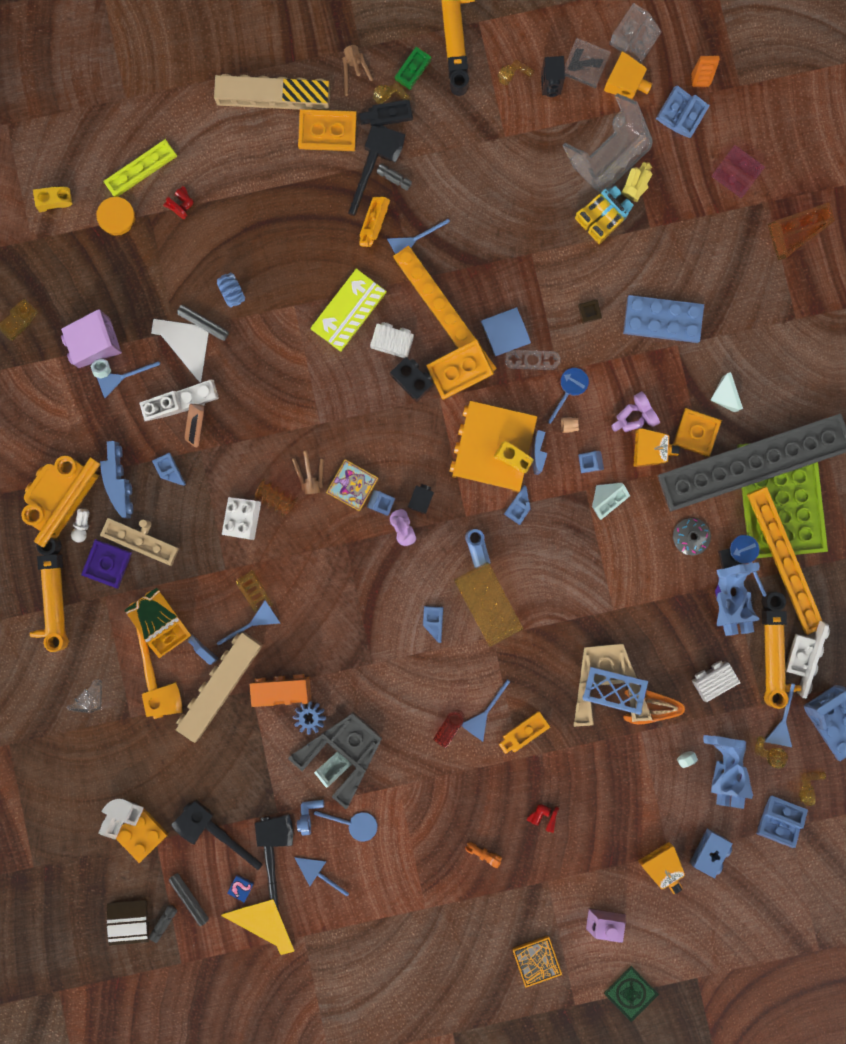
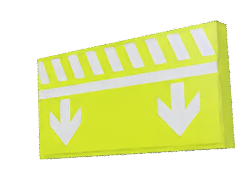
M355 269L310 329L342 352L387 291L358 269Z

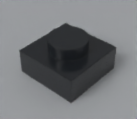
M730 548L718 551L722 569L743 564L734 560Z

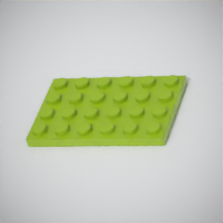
M739 444L737 445V448L746 446L748 444ZM818 462L742 487L746 533L759 544L760 550L757 558L773 556L747 494L764 486L768 488L795 555L828 552Z

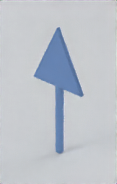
M294 857L309 886L318 876L344 895H349L347 891L320 873L326 861Z

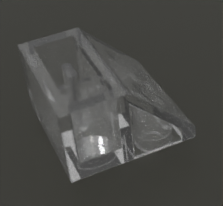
M633 3L614 31L609 44L617 50L625 52L641 64L660 36L661 30L649 12Z

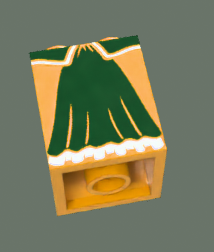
M157 588L147 592L144 597L137 602L131 603L124 610L158 658H161L191 636Z

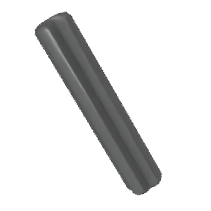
M180 305L177 314L222 341L227 339L229 332L185 305Z
M176 873L169 878L170 884L198 925L202 926L207 923L209 918L180 875Z

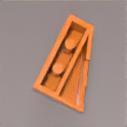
M295 674L293 678L285 679V676H275L274 680L266 681V677L255 678V682L250 683L251 707L274 706L278 704L291 705L292 703L299 702L308 704L312 700L310 677H305L304 674Z

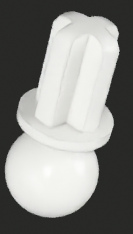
M78 509L76 522H73L75 529L71 532V538L78 543L83 542L87 537L85 531L89 527L87 524L89 511L87 509Z

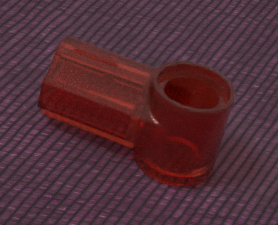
M452 710L433 740L447 749L465 721L464 713L460 710ZM458 715L461 722L454 724L451 721V716Z

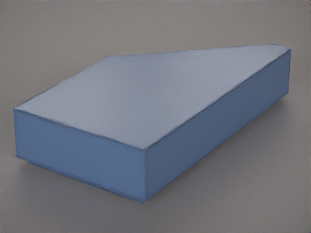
M167 453L152 461L160 478L183 486L186 485L171 453Z
M525 485L504 513L505 516L518 525L521 524L531 509Z
M424 606L423 626L438 643H441L443 607Z
M193 635L188 639V642L194 647V651L209 665L214 664L219 659Z

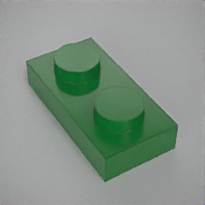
M415 47L396 74L395 80L411 90L431 62L432 57L418 47Z

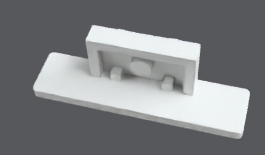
M819 621L814 638L795 634L786 662V672L802 676L800 682L802 689L797 692L802 698H807V695L812 691V679L818 672L817 663L819 657H822L824 653L823 644L830 633L829 625L824 621Z

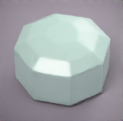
M102 358L95 360L91 365L93 375L100 379L107 377L111 372L108 361Z
M693 751L685 752L677 759L682 768L689 767L698 760Z

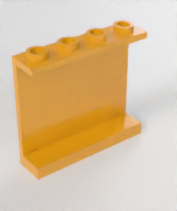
M470 401L469 406L465 405L463 416L466 417L465 424H460L458 435H462L460 443L456 442L454 453L457 454L456 461H452L449 472H453L452 477L469 479L511 489V491L519 493L524 473L498 460L494 455L504 441L529 455L537 416Z

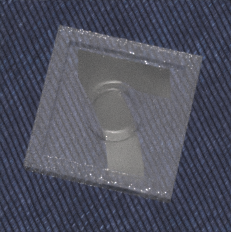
M576 38L564 66L565 76L596 88L611 52Z

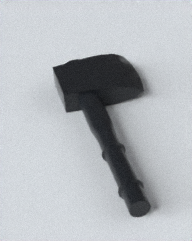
M372 125L365 143V150L369 151L348 212L350 215H356L377 157L396 162L403 148L405 134L388 129L383 125Z
M197 799L192 804L188 803L183 809L184 812L171 824L172 828L181 837L194 845L204 829H206L255 869L259 870L263 865L256 857L252 856L225 831L212 822L211 818L214 813Z
M290 814L271 818L270 816L261 817V820L255 822L257 847H264L270 900H274L278 912L279 903L274 847L293 845V826Z

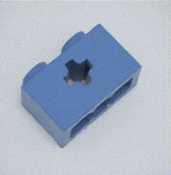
M707 828L689 863L694 868L715 878L716 875L721 873L723 869L722 863L725 858L731 854L733 843Z

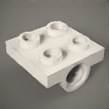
M228 497L222 535L254 540L261 502Z

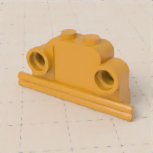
M61 456L54 465L47 464L38 469L37 477L25 489L24 500L28 505L24 507L21 514L22 520L26 524L32 525L40 531L34 540L35 543L44 548L50 538H57L99 477L95 472L100 463L90 457L84 466L69 456Z

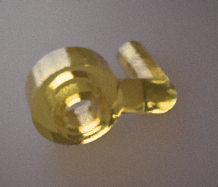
M515 60L511 65L508 64L506 67L503 66L498 74L499 82L507 86L517 69L529 77L533 75L534 70Z
M394 83L389 87L387 85H379L373 91V99L377 104L386 102L394 92L402 100H411V97L398 83Z
M759 736L755 745V754L767 758L768 763L774 768L785 767L788 754L781 748H772L769 751L763 749L765 738Z
M807 772L802 774L803 788L799 791V797L805 806L815 805V792L810 780H826L825 772Z

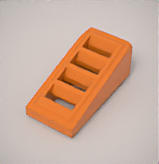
M700 56L691 73L693 87H709L711 85L720 56Z

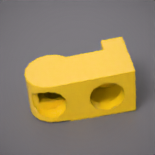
M50 187L33 190L35 207L39 212L72 205L71 192L68 187Z
M507 441L502 442L494 455L498 460L509 464L525 474L534 461L525 452Z

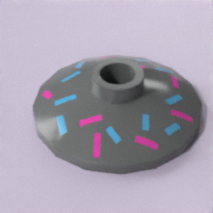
M698 518L682 520L673 531L674 545L685 555L694 556L701 554L710 544L711 533L709 527ZM691 533H695V534H696V539H695V540H692V539H691V537H690Z

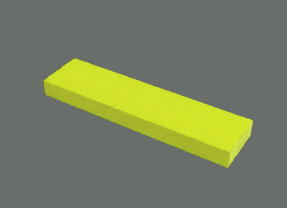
M164 139L103 182L112 195L118 197L176 158L177 155L167 140Z

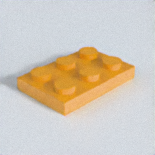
M300 109L298 148L306 150L355 151L356 111Z
M478 339L426 365L442 400L494 375Z

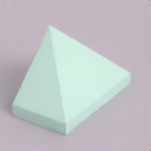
M730 372L721 378L711 401L732 412H737L743 409Z
M623 483L596 485L592 507L598 518L602 520L630 495Z
M337 751L314 773L327 788L352 764Z

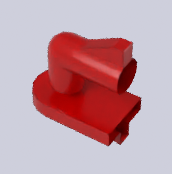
M182 186L175 192V196L183 203L179 206L168 197L163 206L175 212L180 218L185 219L187 217L186 211L193 206L194 201L189 197L186 188Z
M542 804L538 805L536 811L527 818V821L539 826L543 815L549 817L551 808ZM557 806L547 825L546 831L554 833L556 816L560 809Z

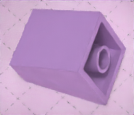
M100 309L61 329L63 333L61 336L62 342L69 350V353H67L69 362L78 368L90 365L95 360L101 358L107 359L122 354L111 320Z

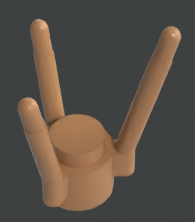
M356 45L346 47L344 49L345 57L342 58L344 64L345 96H348V64L354 66L357 76H360L358 64L361 62L369 80L373 81L363 54L359 52Z
M304 450L308 479L304 481L296 459H292L302 490H305V495L320 493V488H323L324 460L320 459L317 481L316 478L311 476L307 450Z

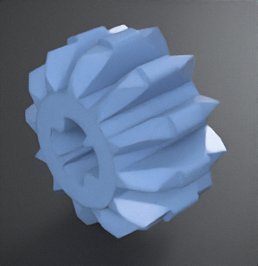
M233 273L224 274L217 279V285L228 306H237L245 301L243 291Z
M312 701L308 703V707L306 704L301 703L302 709H295L300 715L293 716V719L299 720L294 724L295 727L302 725L300 732L307 728V734H311L312 729L317 733L319 731L317 726H324V723L320 720H326V716L320 715L325 711L324 708L318 711L317 708L320 704L316 703L312 707ZM305 714H313L312 718L314 719V721L311 720L310 722H308L306 720L307 716H305Z

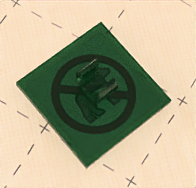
M632 966L604 992L605 996L631 1022L659 995Z

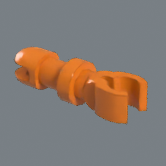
M472 842L467 843L465 847L467 852L479 856V859L482 861L485 859L495 868L499 867L502 860L499 855L488 853L487 849H481Z

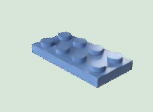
M629 295L627 297L623 334L699 343L704 304Z

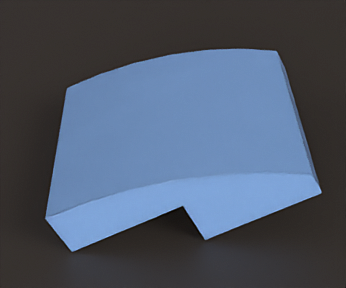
M677 85L671 91L656 120L673 131L691 138L710 105L697 95H689Z
M517 307L481 321L494 356L531 343Z
M540 430L535 433L532 443L531 458L534 459L532 467L535 475H539L542 472L547 453L540 451L546 432Z
M770 796L756 834L791 848H796L800 829L804 828L808 809Z

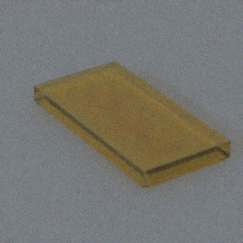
M488 562L454 580L489 647L523 629Z

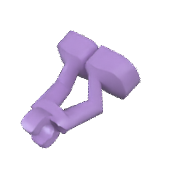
M642 391L634 395L635 405L628 404L616 416L618 421L612 424L613 431H618L622 428L624 432L641 428L645 422L651 427L660 424L657 414ZM632 411L642 412V416L638 421L627 423L626 418Z
M403 509L394 511L390 516V523L396 530L398 543L403 546L412 545L416 541V536L413 528L409 526L410 520L407 512Z

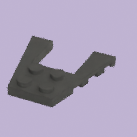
M353 712L293 753L288 759L303 771L326 743H329L356 767L332 795L333 799L347 809L382 737Z

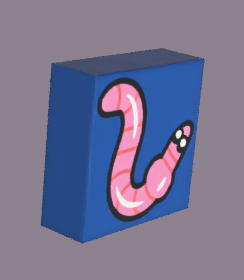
M237 874L227 894L245 902L254 883Z

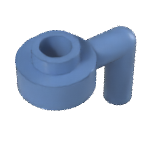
M324 800L302 802L300 820H297V830L301 832L302 836L311 835L309 809L324 808Z

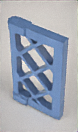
M590 667L583 700L640 715L648 681ZM594 675H603L607 679L596 684ZM610 678L625 681L626 684L615 689ZM608 680L614 691L603 696L598 686ZM629 684L641 685L640 692L635 694ZM627 685L633 696L623 701L617 691ZM596 687L602 698L591 697V690ZM615 692L621 703L610 702L605 698ZM635 698L637 706L634 708L626 706L624 703Z

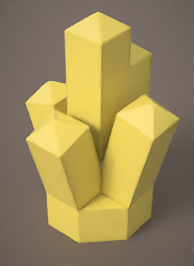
M643 162L640 169L637 167L631 168L626 185L621 192L624 197L638 202L640 196L649 188L647 183L652 176L650 171L652 166L649 162Z

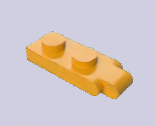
M386 197L372 198L360 232V246L371 247L373 241L377 239L390 200Z
M537 711L503 735L504 740L499 743V746L505 754L511 750L516 752L549 729L550 726L541 713Z

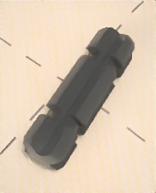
M384 164L379 165L377 169L379 175L385 176L387 180L398 186L401 185V188L404 190H408L411 187L412 181L410 179L403 178V175L391 168L388 169V166Z
M169 905L166 908L164 914L149 935L151 941L157 943L177 912L174 906Z

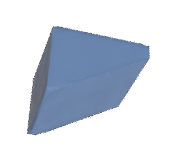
M601 451L578 454L581 473L604 470Z
M374 490L367 508L388 516L395 498Z

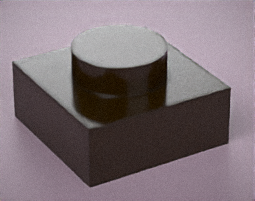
M598 300L578 305L583 324L602 318Z

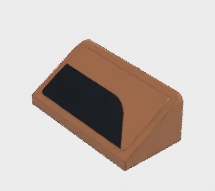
M198 404L189 405L185 440L194 447L199 446L204 414V405Z

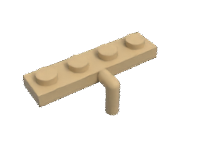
M107 518L100 536L172 566L179 548L147 535L151 527L150 521L140 520L139 525L142 528L141 531H138Z

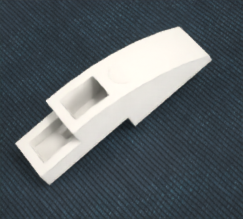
M208 380L177 392L171 391L140 402L144 421H150L188 411L190 404L205 405V403L219 399L214 380Z

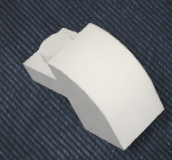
M123 799L110 801L102 810L107 816L101 825L99 834L116 839L123 822L136 826L144 807Z

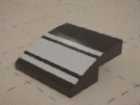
M147 900L107 903L109 946L149 942Z

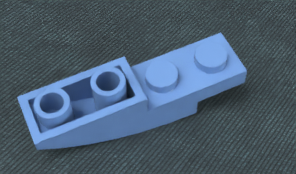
M107 441L108 461H100L103 483L117 512L122 518H131V514H133V504L130 502L132 485L129 483V480L121 479V476L124 474L123 465H120V457L123 455L122 446H119L118 442Z

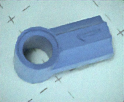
M478 529L469 530L465 535V540L468 543L474 568L490 564L483 532ZM473 532L479 535V541L476 543H472L470 540V535Z

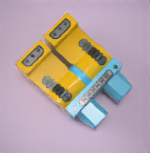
M616 186L609 190L605 188L601 194L578 211L575 219L585 230L589 229L588 233L598 244H601L627 218L634 206L628 199L624 200L621 204L616 200L621 195V191Z

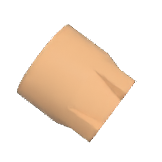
M561 418L562 433L579 431L578 418Z

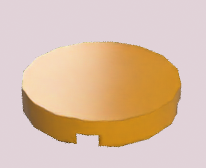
M120 197L105 199L99 205L96 213L100 227L111 235L127 233L135 222V211L132 205Z

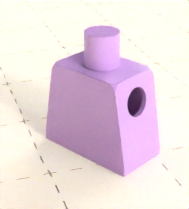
M589 909L586 929L596 939L623 942L626 915Z

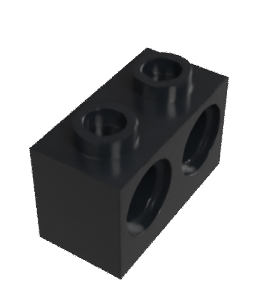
M564 56L545 57L541 70L542 96L556 97L561 95L565 81Z
M405 357L390 372V376L418 402L433 387V379L428 373H422L418 369L420 366L414 359L409 360ZM407 367L412 372L409 376H404L401 374V370ZM417 381H422L425 387L418 390L414 387V384Z

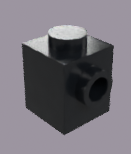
M421 484L420 487L416 485L408 508L426 515L434 495L431 487Z

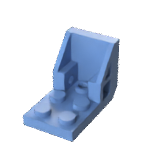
M834 685L805 704L804 709L836 759L841 761L846 758V687Z

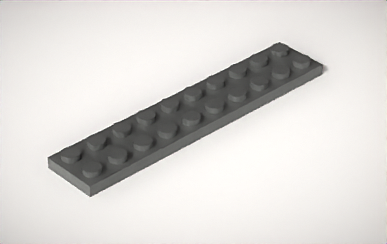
M840 413L659 474L657 477L669 511L671 512L846 453V426Z

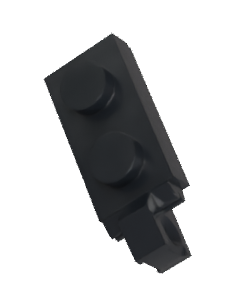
M409 99L372 105V108H368V112L359 113L361 125L371 124V126H379L413 120Z

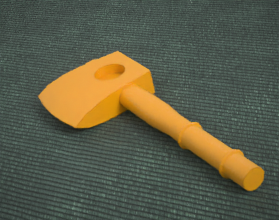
M137 630L148 692L142 694L146 717L153 716L154 719L163 717V715L182 713L181 696L177 684L173 683L157 688L148 644Z

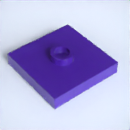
M95 539L81 575L118 589L132 552Z

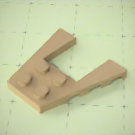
M624 644L584 648L574 727L594 725L592 704L589 701L583 700L590 667L637 678ZM594 675L596 684L607 679L603 675ZM610 678L612 684L625 683V681ZM607 680L600 685H609L610 683ZM629 684L635 694L640 692V685ZM629 689V698H630L631 696H633V694L631 693V691H630V689ZM635 698L630 699V706L634 708L637 706V701ZM645 698L642 713L638 715L631 712L632 722L652 720Z

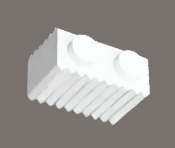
M382 322L381 325L377 324L370 345L371 349L401 358H408L414 334H411V331L405 328H400V330L392 328L393 325Z
M718 661L711 665L712 669L709 671L703 670L695 674L696 678L692 682L703 701L708 702L740 683L728 662Z

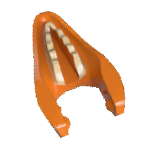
M626 690V691H625V694H626L628 697H629V690ZM646 690L644 698L652 720L632 722V715L630 713L624 715L623 719L637 725L647 724L680 716L685 712V707L682 703L672 698Z

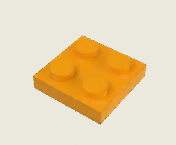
M143 809L136 826L124 823L116 840L140 863L168 833Z

